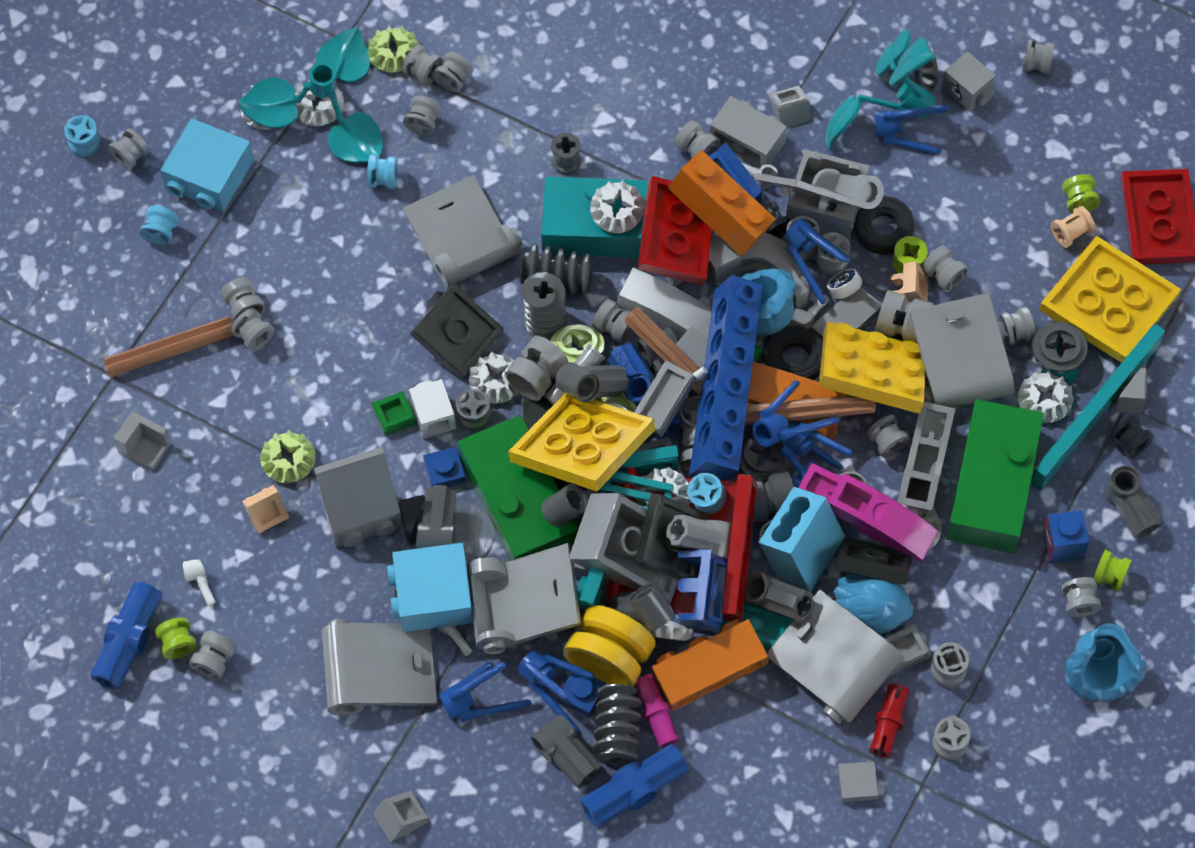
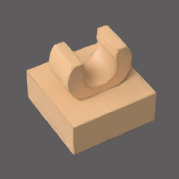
M916 261L903 263V273H896L891 276V280L896 286L903 285L900 290L894 292L906 295L909 302H912L915 298L928 301V276Z
M274 485L264 488L261 492L242 501L258 534L289 518Z

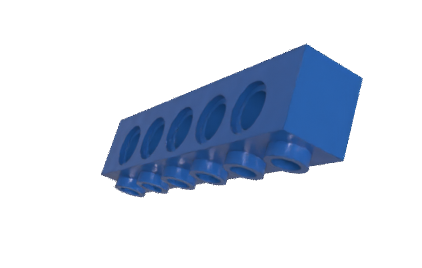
M731 275L714 290L704 363L708 374L702 377L689 473L693 477L701 473H710L721 481L728 480L739 471L763 287L762 284L735 275Z

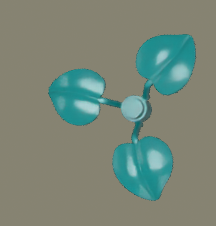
M358 27L337 34L320 48L316 56V64L309 71V82L303 83V89L298 96L295 97V90L288 81L272 77L259 81L246 95L238 100L240 109L250 120L266 128L279 129L289 126L296 121L298 110L295 104L300 103L308 91H311L318 98L329 97L336 118L340 123L334 126L328 134V146L333 155L348 163H368L370 155H377L380 158L382 153L383 141L377 123L370 116L362 112L351 114L345 121L336 98L337 78L345 83L357 82L364 78L370 69L368 49Z
M905 28L887 46L876 63L875 73L881 77L891 68L893 74L889 84L895 87L902 81L904 82L896 95V98L900 100L899 104L865 95L849 96L835 110L828 122L825 133L828 150L832 152L834 142L853 122L860 110L861 104L864 102L897 111L934 107L936 97L917 83H913L908 77L924 64L936 58L926 39L920 37L908 48L911 34ZM928 114L918 115L917 117H919L920 119H923V118H925Z

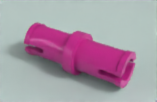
M649 674L638 678L634 687L637 689L640 700H642L644 708L642 715L645 721H649L659 749H663L670 744L676 745L681 739L669 715L671 711L668 702H664L655 676Z

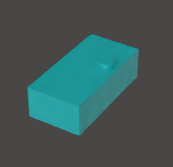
M545 176L541 231L542 253L546 246H550L551 255H556L559 249H563L564 255H571L573 251H576L577 256L590 254V256L639 258L644 214L641 221L633 229L623 233H611L603 230L594 222L590 204L597 188H602L608 181L620 183L623 180L627 185L636 187L643 197L645 211L649 180ZM618 196L615 203L608 204L612 206L615 218L620 208H626V206L622 205L621 196Z

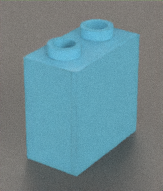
M191 118L160 171L165 189L172 195L179 198L185 196L195 200L206 209L215 208L224 212L253 163L254 157L250 141Z
M793 487L758 543L779 581L811 592L843 542L845 535L826 497Z
M463 543L392 552L394 565L387 566L390 587L396 586L397 597L391 598L393 619L400 618L403 632L473 623Z

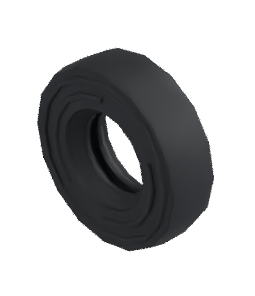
M883 196L882 201L877 207L873 209L860 208L857 211L854 230L857 240L865 249L875 254L888 255L894 254V248L901 238L913 236L915 223L912 212L905 203L893 197ZM878 216H889L896 222L897 229L890 235H880L872 229L871 223Z
M801 326L785 327L769 339L765 350L766 365L815 380L820 375L823 341L818 334L809 328ZM795 345L803 347L809 355L807 362L801 366L787 364L782 356L786 348Z

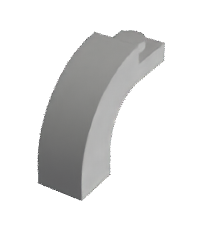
M765 233L741 257L718 234L711 237L707 274L715 285L728 279L731 275L747 272L754 273L770 267L775 269L783 268L793 274V280L797 284V288L793 293L794 311L796 308L802 310L807 308L810 288L804 276L801 275L802 272L794 258L785 250V247L788 245L786 242Z
M924 402L922 410L918 414L898 503L933 510L956 408Z

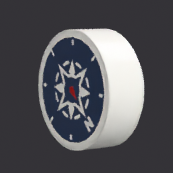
M850 268L833 276L828 282L827 288L835 299H844L857 292L863 281L857 270Z

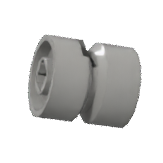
M887 290L879 312L875 332L890 337L901 334L904 341L917 343L909 311L933 306L934 303L917 298L909 302L906 295ZM899 311L907 312L904 323L896 321Z
M534 336L521 352L522 357L516 358L504 375L509 385L527 399L539 401L552 385L551 380L556 379L559 369L568 363V358L558 346L548 339Z

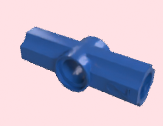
M629 342L625 345H619L611 351L608 361L611 365H620L625 368L629 383L628 389L624 391V394L637 407L644 397V389L647 387L648 390L655 377L636 345ZM677 413L662 438L672 437L680 431L679 428L682 421ZM653 434L657 440L661 439V437Z
M145 582L133 583L119 615H114L108 623L104 635L105 645L90 675L92 680L112 690L121 688L135 656H140L147 645L150 635L149 626L163 598L162 591Z
M670 744L641 763L634 761L623 766L612 776L611 781L580 799V804L591 824L599 828L628 809L637 810L645 806L655 798L660 789L688 773L689 768L678 748Z

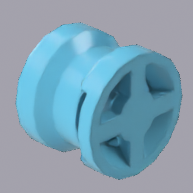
M83 115L75 116L67 122L64 132L72 153L80 157H87L96 153L101 145L96 122L92 118Z
M370 155L367 168L368 187L376 188L378 185H385L388 189H395L398 176L397 157L389 156L387 159H380L377 155Z
M152 205L147 209L145 214L147 221L145 225L141 226L139 233L143 239L160 246L169 245L173 235L171 231L173 228H176L179 216L166 207Z
M701 473L693 477L689 482L687 488L688 497L702 513H716L726 504L727 491L715 475Z

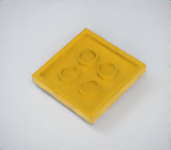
M1096 236L1044 298L1039 310L1057 322H1064L1075 326L1083 333L1086 341L1122 363L1148 330L1160 321L1179 297L1182 289Z
M827 321L823 334L819 387L920 414L924 404L925 369L918 344L912 341L892 339L879 332L859 330L846 323Z
M565 393L508 451L510 462L598 491L655 431L654 419L597 400L583 403Z

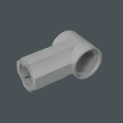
M675 515L672 522L667 526L666 537L670 539L673 546L688 550L712 549L713 554L728 560L732 523L718 520H701L686 515Z

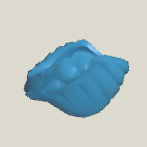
M772 267L765 268L764 270L761 269L754 273H746L743 276L744 279L763 285L756 336L772 335L780 332L783 328L787 327L794 315L793 293L797 288V284L793 280V274L787 272L786 269H775Z
M848 572L846 577L838 580L839 586L834 590L835 601L880 636L894 630L913 615V605L910 602L909 596L905 592L904 587L898 583Z
M1106 623L1093 631L1083 634L1078 639L1074 652L1071 653V658L1065 664V673L1068 677L1066 682L1071 690H1074V694L1080 698L1090 699L1094 703L1101 700L1104 703L1110 702L1116 698L1120 699L1126 696L1128 691L1133 692L1138 687V684L1144 680V670L1147 665L1121 626Z

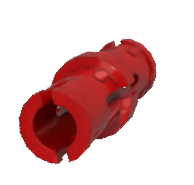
M897 683L888 684L882 710L877 712L875 718L877 727L869 747V752L877 756L881 743H884L881 758H890L892 756L897 731L902 729L904 723L902 714L910 690L902 685L898 698H895L899 686Z

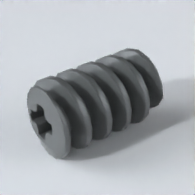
M535 243L530 251L524 254L519 275L520 284H524V281L533 274L547 272L559 278L565 289L569 284L571 294L576 295L582 286L583 296L586 297L588 295L592 277L590 254H586L582 262H578L576 251H573L567 260L564 257L563 249H559L556 256L552 257L550 246H546L541 255L538 253V247Z
M547 272L529 276L522 286L525 328L532 337L540 336L551 340L553 334L565 327L567 323L565 287L559 278Z
M611 684L602 686L597 690V698L600 701L596 704L598 715L595 717V725L598 728L594 731L596 743L593 745V752L596 755L597 761L612 765H622L638 761V755L628 751L639 747V741L629 738V736L640 734V728L630 724L641 720V714L631 710L642 706V700L632 697V695L637 693V689L633 686Z

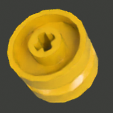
M601 605L587 607L581 616V625H578L580 632L572 634L563 649L564 657L570 664L592 672L594 677L606 682V685L622 684L634 687L641 674L639 664L648 661L655 648V639L640 623L619 611Z

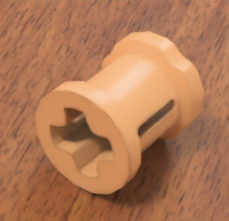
M1077 206L1073 209L1071 215L1061 221L1056 219L1050 224L1054 238L1064 248L1071 246L1073 240L1084 233H1092L1096 228L1091 214L1083 206Z

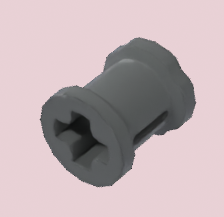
M564 132L558 134L551 142L553 153L552 165L562 175L573 174L581 166V143L578 137H575L572 133Z

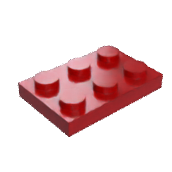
M1188 168L1122 171L1120 182L1131 258L1142 265L1195 262V211Z
M651 176L647 185L638 270L703 285L707 280L712 229L668 189L672 180Z

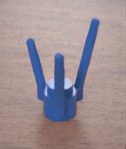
M948 105L901 111H875V137H884V145L895 144L926 153L941 155L942 150L939 148L895 137V134H902V118L946 112L950 108Z
M801 218L786 231L784 238L789 244L785 247V250L794 258L819 302L825 304L826 299L799 252L803 251L807 254L816 245H819L842 263L850 262L851 257L821 236Z
M795 380L769 407L760 411L762 419L753 425V435L760 445L769 447L781 440L785 441L796 435L837 424L840 422V418L833 417L789 429L787 419L782 415L775 414V411L800 385V382Z
M794 421L789 425V429L806 424L803 422L799 424L797 421ZM810 431L793 436L785 441H779L783 446L780 453L791 462L802 479L807 471L795 455L799 454L801 457H804L809 451L815 453L837 470L843 469V465L815 445L814 440L846 456L852 455L850 449L816 431Z
M535 650L529 652L520 662L518 673L528 680L527 685L539 694L557 716L560 714L569 721L578 734V727L543 687L547 686L563 700H567L568 694L552 681L556 674L554 666L590 680L594 679V674L560 660L550 652H547L544 656Z
M487 662L457 684L438 694L450 720L459 716L462 723L475 717L527 707L532 702L530 699L474 710L469 709L470 706L475 704L469 691L506 668L504 662L493 667L492 662Z

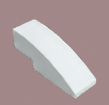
M632 268L619 294V308L632 311L638 307L661 330L670 327L679 338L691 326L708 337L712 309L678 288L650 274Z

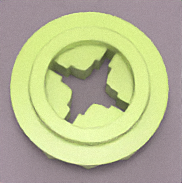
M389 25L386 30H377L373 39H369V59L375 67L382 71L391 73L403 71L402 68L407 55L416 45H419V42L414 32L406 31L403 26L398 29L392 28ZM391 41H394L398 47L397 56L395 57L389 48Z
M574 324L565 326L556 331L550 340L564 352L568 358V363H574L589 344L600 353L604 352L605 343L603 336L599 331L587 325ZM572 342L579 348H583V350L578 351L576 348H572Z
M290 430L280 435L274 433L272 439L264 442L260 454L261 466L265 474L274 481L280 483L297 482L306 477L315 464L313 444L305 438L303 433L299 435L292 433ZM284 447L289 453L295 451L292 454L293 466L285 458L279 460L282 457L281 448Z

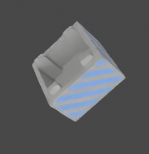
M805 149L795 180L812 184L815 175L825 168L835 169L840 174L851 176L868 175L869 165ZM791 191L792 197H789L786 216L789 220L801 215L809 216L818 223L820 234L825 235L836 232L844 235L850 241L856 214L860 208L824 202Z

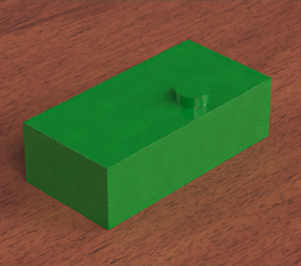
M975 399L946 540L1016 554L1041 432L1043 412Z
M521 415L457 441L460 461L509 561L569 543L571 548H573L579 530L574 520L561 527H554L544 518L541 507L543 500L559 491L552 476L510 462L508 451L529 431Z

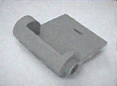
M830 168L820 170L815 175L812 184L755 173L754 180L781 188L780 194L792 197V191L820 201L863 209L877 207L884 195V187L878 177L867 174L857 176L845 175Z
M474 175L402 208L446 288H449L453 283L457 284L520 254L519 247L522 246V240L518 231L514 227L510 229L506 224L501 225Z
M989 293L909 311L927 376L925 380L924 402L957 408L974 404L975 399L987 401L1014 394V380Z
M569 543L506 563L493 557L479 558L468 563L467 570L477 648L484 650L486 654H498L505 651V647L581 625L573 561L569 560L572 550Z
M819 590L813 597L815 606L811 616L806 617L802 622L794 620L767 652V655L772 662L811 691L826 705L823 712L837 724H840L843 720L850 724L902 661L904 656L887 640Z
M347 619L332 620L322 629L327 707L330 714L337 716L354 715L361 712L365 706H436L437 695L430 629L403 632L401 623H350ZM413 657H414L415 670L413 669V660H412Z

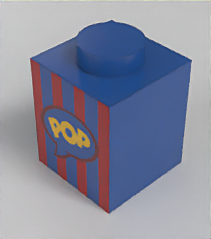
M1083 511L1048 514L1043 529V536L1049 563L1084 559L1089 545V537Z

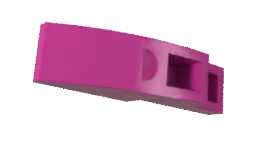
M811 463L798 487L826 497L835 516L859 527V533L920 562H923L938 533L937 529L908 508L845 473L841 477Z

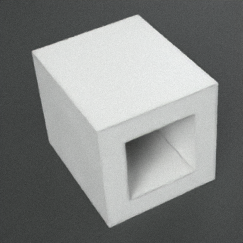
M442 379L423 381L414 388L409 389L411 405L423 439L456 429L454 412Z

